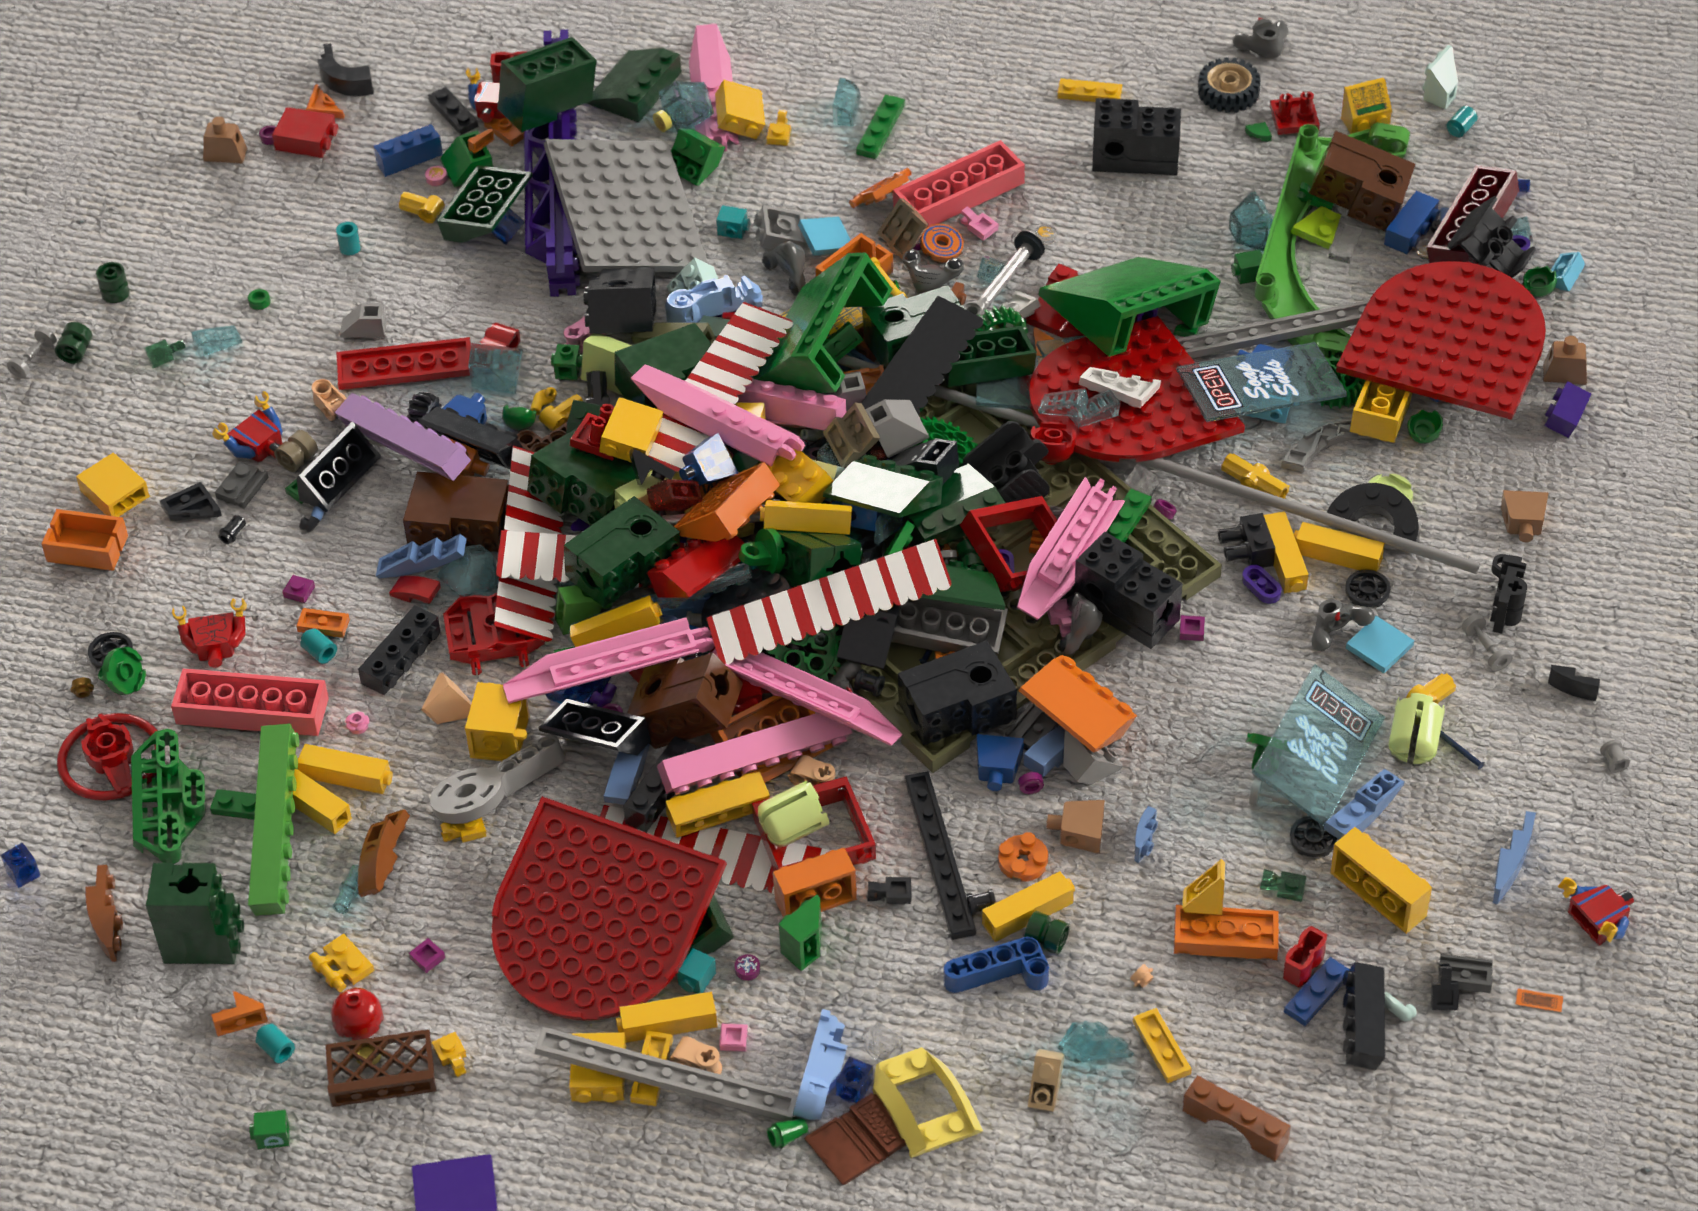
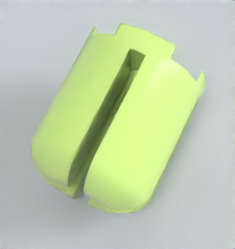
M1411 693L1410 698H1404L1400 701V697H1398L1395 704V713L1388 745L1390 752L1397 759L1407 763L1414 725H1420L1413 764L1430 762L1437 754L1442 721L1445 714L1444 705L1441 708L1433 702L1432 696Z
M807 780L762 802L758 806V818L765 834H768L769 841L777 847H785L830 824L827 813L821 814L823 809L818 800L819 796L812 784L808 783Z

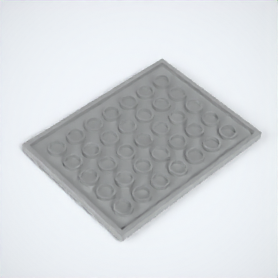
M545 140V151L583 272H601L602 269L629 268V270H634L637 268L655 267V272H681L694 258L708 264L667 141Z

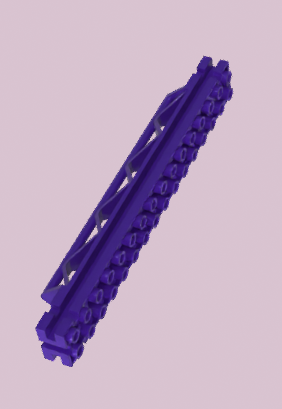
M568 29L560 30V38H552V30L543 31L544 46L569 38ZM577 106L557 113V120L524 131V171L532 172L533 174L524 187L525 253L546 264L550 297H559V289L567 288L568 296L577 295L576 286H580V273H576V271H580V260L576 257L578 254L545 151V141L543 139L549 137V139L577 140L575 138L577 136V126L575 124L577 122L575 109ZM533 152L535 153V155H536V156L538 157V159H539L538 162H537V164L535 165L534 169H533ZM550 179V185L542 183ZM533 194L535 195V197H536V198L538 199V201L540 202V203L538 204L537 208L535 209L534 213H533ZM550 223V229L543 227V225Z

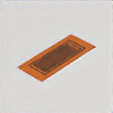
M1517 989L1516 1005L1562 1012L1563 996Z

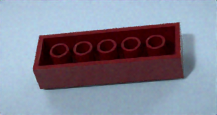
M1475 165L1427 245L1429 263L1445 261L1476 262L1460 245L1451 250L1447 246L1469 213L1494 196L1497 198V201L1492 209L1502 219L1504 218L1519 192L1517 170Z

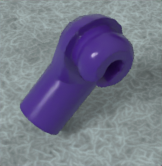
M607 683L602 694L598 691L593 692L590 702L598 707L611 703L617 687L612 683Z

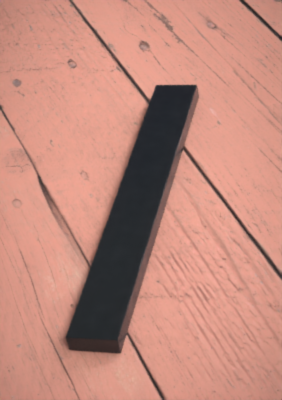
M929 771L906 775L905 784L951 940L976 936L975 924Z

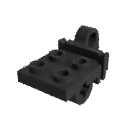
M1499 554L1493 558L1491 571L1499 578L1493 606L1497 608L1493 607L1490 621L1494 622L1493 632L1502 634L1504 625L1515 626L1521 621L1527 593V584L1521 579L1524 577L1527 565L1522 563V557Z

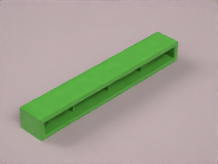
M290 724L261 726L248 906L255 916L285 914V904L289 903L287 881H290L291 872L288 866V859L292 857L290 836H293L294 833L291 814L295 812L293 791H296L297 788L294 769L298 768L296 747H299L300 743L298 733H295Z

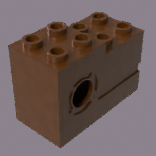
M1335 130L1321 158L1309 194L1348 209L1347 216L1386 232L1387 227L1394 220L1403 203L1415 163Z
M417 471L403 518L407 544L414 541L417 545L421 546L436 537L440 541L445 542L461 534L466 538L465 550L499 552L501 530H504L508 480L458 475L452 481L438 473Z
M714 653L687 661L680 657L644 667L627 714L645 718L651 739L649 744L654 749L668 746L675 736L688 740L726 729L743 682Z

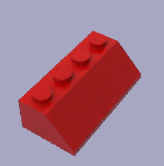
M737 536L729 540L724 538L716 542L695 538L688 540L686 546L672 551L670 557L654 564L655 567L647 572L657 598H689L741 561L738 556L739 551L745 543Z

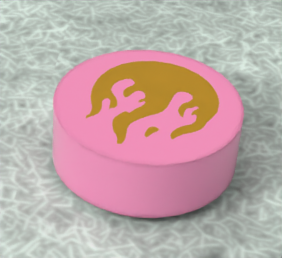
M432 166L425 172L426 182L429 185L440 186L447 181L446 170L441 166Z

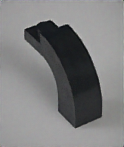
M323 44L324 53H320L321 59H317L323 83L332 91L342 95H373L374 91L369 65L359 67L342 66L334 59L332 44Z

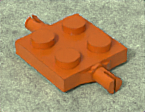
M907 167L895 173L894 176L887 177L853 196V199L849 200L850 206L855 208L862 203L869 205L886 199V195L891 192L893 193V189L909 181L908 177L912 174L910 169Z

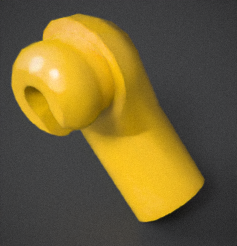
M548 387L537 392L534 395L530 410L532 412L535 410L536 416L540 415L542 407L555 400L557 391L553 387Z

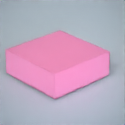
M721 1024L720 1051L746 1052L748 1025Z

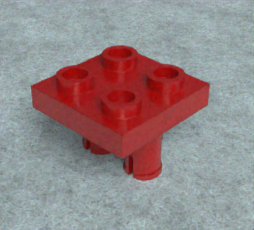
M1307 91L1306 97L1305 92H1302L1298 98H1293L1291 94L1286 93L1285 99L1284 94H1281L1279 99L1270 100V110L1278 135L1299 133L1301 126L1306 124L1314 125L1320 131V122L1314 106V94Z
M603 404L600 408V416L587 413L571 437L570 446L613 461L614 456H609L599 451L601 437L614 410V406Z

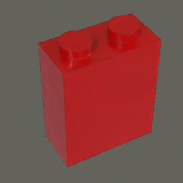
M286 107L272 134L274 148L276 151L323 158L325 152L330 149L333 137L338 133V124L335 123L334 114Z

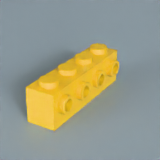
M760 771L753 774L747 773L740 778L722 781L712 787L699 788L693 793L674 796L666 801V815L676 838L753 814L752 802L770 798V794Z

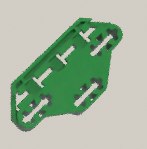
M171 729L155 731L131 756L133 846L143 854L144 847L163 863L176 864L182 856L181 844L205 816V777L200 770L189 769L179 759L177 733ZM156 744V749L151 750V759H141V754L151 745ZM165 746H170V764L168 765L165 764ZM142 773H157V778H152V788H147V778L142 779ZM193 785L196 786L197 805H192L191 786ZM142 802H157L158 807H153V817L148 818V807L143 808ZM167 828H172L173 848H168ZM158 831V836H153V844L148 842V837H143V832Z

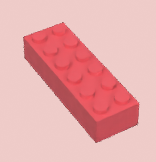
M1000 140L893 189V208L900 198H904L925 219L928 227L933 224H939L960 214L967 206L971 209L1024 184L1025 164Z
M183 668L171 708L175 722L179 725L261 731V726L290 724L298 735L319 736L329 697L325 680Z

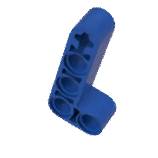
M1023 937L948 961L944 965V987L949 992L959 993L1021 973L1028 988L1039 991L1048 985L1049 964L1038 941L1032 937Z

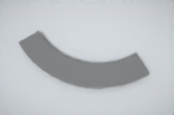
M1351 418L1332 421L1305 433L1301 440L1294 443L1285 454L1281 468L1304 473L1309 462L1321 451L1332 445L1357 439H1380L1349 432Z

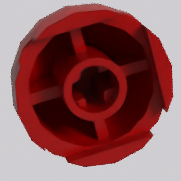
M1054 421L1042 422L1040 427L1036 429L1035 426L1032 427L1030 439H1039L1047 447L1049 452L1041 461L1054 465L1067 460L1072 455L1076 445V431L1073 428L1072 432L1066 429L1067 425ZM1063 436H1065L1069 441H1062Z
M351 988L340 993L331 1008L333 1028L342 1038L344 1036L352 1038V1040L369 1038L377 1033L379 1025L384 1019L379 999L374 993L364 988Z

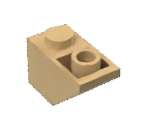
M1043 1049L1038 1050L1034 1060L1028 1107L1054 1112L1065 1053Z

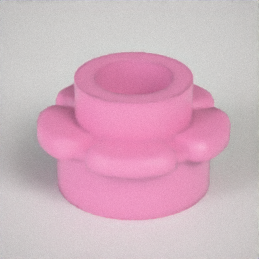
M354 712L348 715L345 720L347 729L353 734L364 733L370 721L369 717L364 715L363 712Z

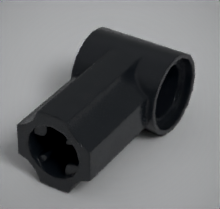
M587 372L588 397H586V402L597 405L610 404L609 395H607L606 372Z

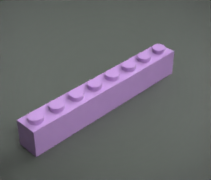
M351 393L335 411V414L345 426L353 421L364 436L452 481L456 479L471 461L465 454L466 448L460 443H452L446 436L442 435L440 437L432 429L428 428L426 430L420 423L416 421L412 423L406 416H398L392 409L388 408L386 410L381 404L376 401L372 403L364 395L359 397Z

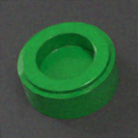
M263 289L253 290L248 295L249 306L254 310L267 308L271 303L269 293Z

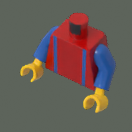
M467 68L466 75L470 80L468 100L472 109L477 112V117L485 123H490L493 118H506L497 109L499 83L480 82L477 84L481 77L478 69L476 68L475 75L471 76L470 69Z
M262 391V397L265 401H260L257 395L254 398L255 405L262 407L263 411L258 409L230 432H228V426L222 422L218 424V428L222 433L216 428L212 432L213 437L217 440L222 439L224 441L223 444L237 458L252 459L257 462L263 461L269 455L276 458L275 449L282 444V426L273 407H269L267 403L269 395L265 391Z
M1565 877L1561 881L1558 888L1564 890L1563 896L1565 898L1571 896L1568 913L1598 946L1602 945L1605 941L1611 942L1612 939H1622L1629 925V905L1634 903V898L1628 890L1616 894L1609 885H1602L1600 887L1578 886L1569 877Z

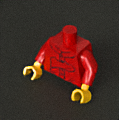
M234 598L230 602L232 609L236 612V616L231 612L189 618L188 623L185 621L187 616L186 608L182 606L184 611L182 616H176L173 608L172 615L179 623L177 628L181 643L192 654H198L200 661H208V665L213 668L220 667L222 659L232 657L234 655V648L240 645L246 635L243 611L247 608V603L243 598L240 608L235 607L236 601Z

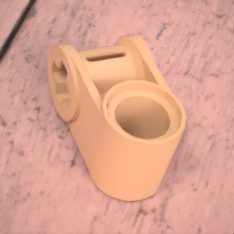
M326 379L316 380L312 384L315 406L324 413L329 421L335 420V416H337L335 411L347 398Z
M802 755L789 773L788 778L795 786L806 780L813 786L834 780L836 773L833 765L818 761L810 756Z
M688 1036L681 1038L670 1057V1061L716 1074H721L722 1072L718 1050L713 1046L698 1042Z

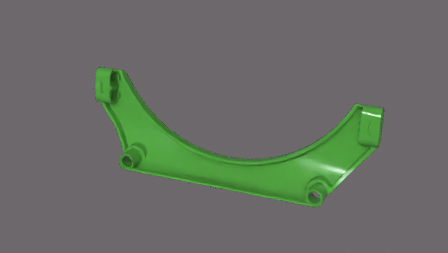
M1375 123L1370 129L1348 136L1404 158L1410 132L1402 126ZM1311 124L1303 125L1299 129L1256 276L1255 298L1262 302V307L1270 320L1320 310L1302 284L1295 259L1297 235L1290 233L1293 226L1304 219L1314 207L1310 205V199L1301 201L1297 195L1300 192L1299 189L1302 182L1312 186L1321 158L1331 138L1318 137V128ZM1339 328L1287 340L1305 357L1308 355L1311 359L1321 361L1323 356L1328 359L1332 355L1335 358H1340L1351 335Z

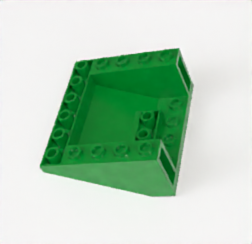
M866 252L848 253L802 287L785 317L792 320L793 326L785 329V337L778 338L780 341L779 345L772 348L773 353L771 356L764 357L766 363L758 367L759 373L752 376L753 379L764 382L771 381L774 384L793 386L802 390H813L816 393L837 392L845 374L823 346L831 328L843 307L884 306L893 290Z
M1136 257L1040 287L1038 295L1107 356L1111 357L1126 352L1135 317L1138 314L1165 306L1191 329L1207 325L1221 280L1206 268Z

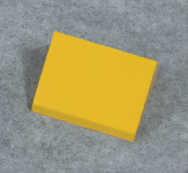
M1222 859L1183 889L1182 909L1185 912L1222 915L1225 883V862Z

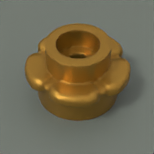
M77 678L72 681L70 691L78 698H85L91 694L94 685L91 683L90 678Z

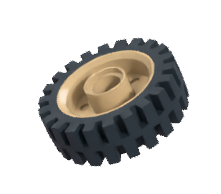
M1225 57L1224 61H1221L1220 58L1216 59L1215 63L1210 61L1208 65L1203 66V70L1201 69L1199 74V98L1203 101V104L1209 105L1210 109L1213 110L1217 107L1218 112H1222L1225 109V113H1230V110L1237 113L1239 108L1244 111L1247 107H1252L1253 103H1256L1259 98L1260 74L1257 72L1256 67L1252 68L1251 63L1245 65V60L1242 59L1237 62V58H1232V61H1229V57Z

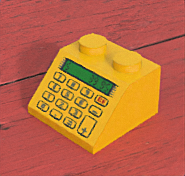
M1384 77L1344 87L1341 120L1350 134L1370 129L1375 123L1390 124L1392 107Z

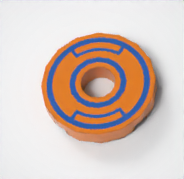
M933 224L927 227L920 239V246L924 254H928L931 256L930 259L942 263L960 256L964 245L961 234L955 228L945 224ZM937 241L945 242L946 246L939 245Z

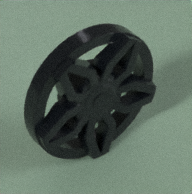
M1360 570L1348 577L1345 592L1354 605L1380 607L1388 599L1391 587L1388 579L1383 574L1374 570ZM1363 576L1361 581H1353L1354 579ZM1373 577L1379 579L1382 582H1375Z
M119 632L101 634L88 647L89 660L95 667L100 669L108 652L115 648L128 646L133 649L132 642L128 636ZM110 638H117L121 640L114 642ZM100 643L101 648L94 650V648Z
M1305 816L1298 819L1292 825L1290 842L1298 854L1308 857H1325L1334 849L1337 838L1326 830L1321 829L1319 825L1320 823L1325 826L1327 819L1319 816ZM1308 823L1306 829L1298 828L1300 825ZM1333 839L1332 843L1328 846L1326 842Z

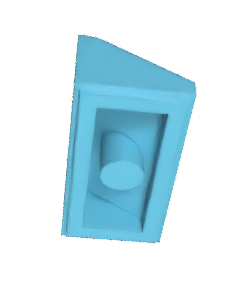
M1580 252L1561 253L1551 269V271H1556L1557 275L1555 288L1564 291L1571 290L1585 266Z

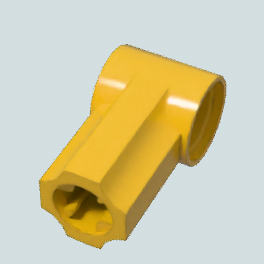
M403 192L398 203L399 209L417 214L421 220L429 224L433 223L445 208L443 200L436 195H430L428 198L409 192Z
M576 394L556 407L552 405L545 407L540 413V422L553 432L568 421L573 400L583 402V399Z
M1441 673L1424 686L1421 684L1414 686L1406 698H1410L1411 693L1432 696L1433 702L1438 704L1455 692L1456 685L1449 674Z

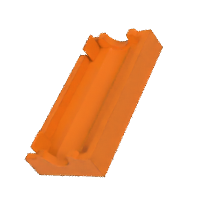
M1176 905L1174 954L1186 953L1190 955L1277 960L1279 949L1278 911L1223 908L1222 915L1188 913L1182 909V905Z

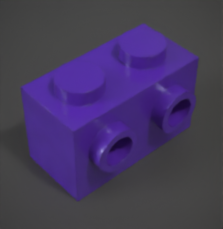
M1568 381L1563 388L1558 387L1552 398L1555 400V403H1551L1545 412V416L1548 418L1544 426L1569 438L1577 427L1592 393Z

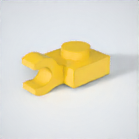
M779 110L777 123H770L766 138L767 144L788 146L791 125H787L786 110Z
M482 817L467 823L451 824L444 822L440 824L444 842L461 837L462 843L487 837Z
M456 1032L431 1042L442 1066L450 1064L456 1077L467 1073L462 1059L467 1056L466 1051Z

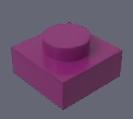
M292 575L282 591L283 597L305 604L315 588V583L313 580Z
M1181 615L1180 640L1204 641L1205 617Z
M429 938L409 952V958L425 973H428L446 959L445 953Z

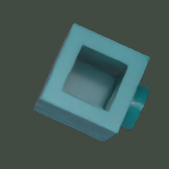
M722 205L716 219L717 235L743 239L745 231H749L751 222L750 218H747V209Z
M693 948L677 972L678 985L687 992L703 993L716 974L715 958Z

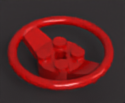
M101 713L92 719L91 717L87 718L84 723L71 731L60 746L57 756L58 774L69 790L87 799L108 801L132 795V775L129 764L134 752L130 732L125 725L119 726L112 723L135 725L144 730L149 736L158 730L147 720L131 714L112 713L103 715ZM87 731L88 734L81 741L85 759L98 774H105L114 790L97 791L85 788L75 782L68 772V753L74 742ZM145 773L142 779L147 778L148 785L157 773Z

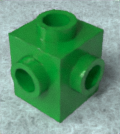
M557 344L556 352L551 355V366H554L555 379H578L579 369L582 368L583 354H580V345Z

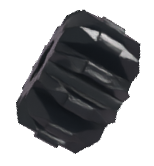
M428 392L414 394L412 400H409L407 418L412 423L415 421L419 422L420 418L436 407L441 408L442 404L439 403V397Z

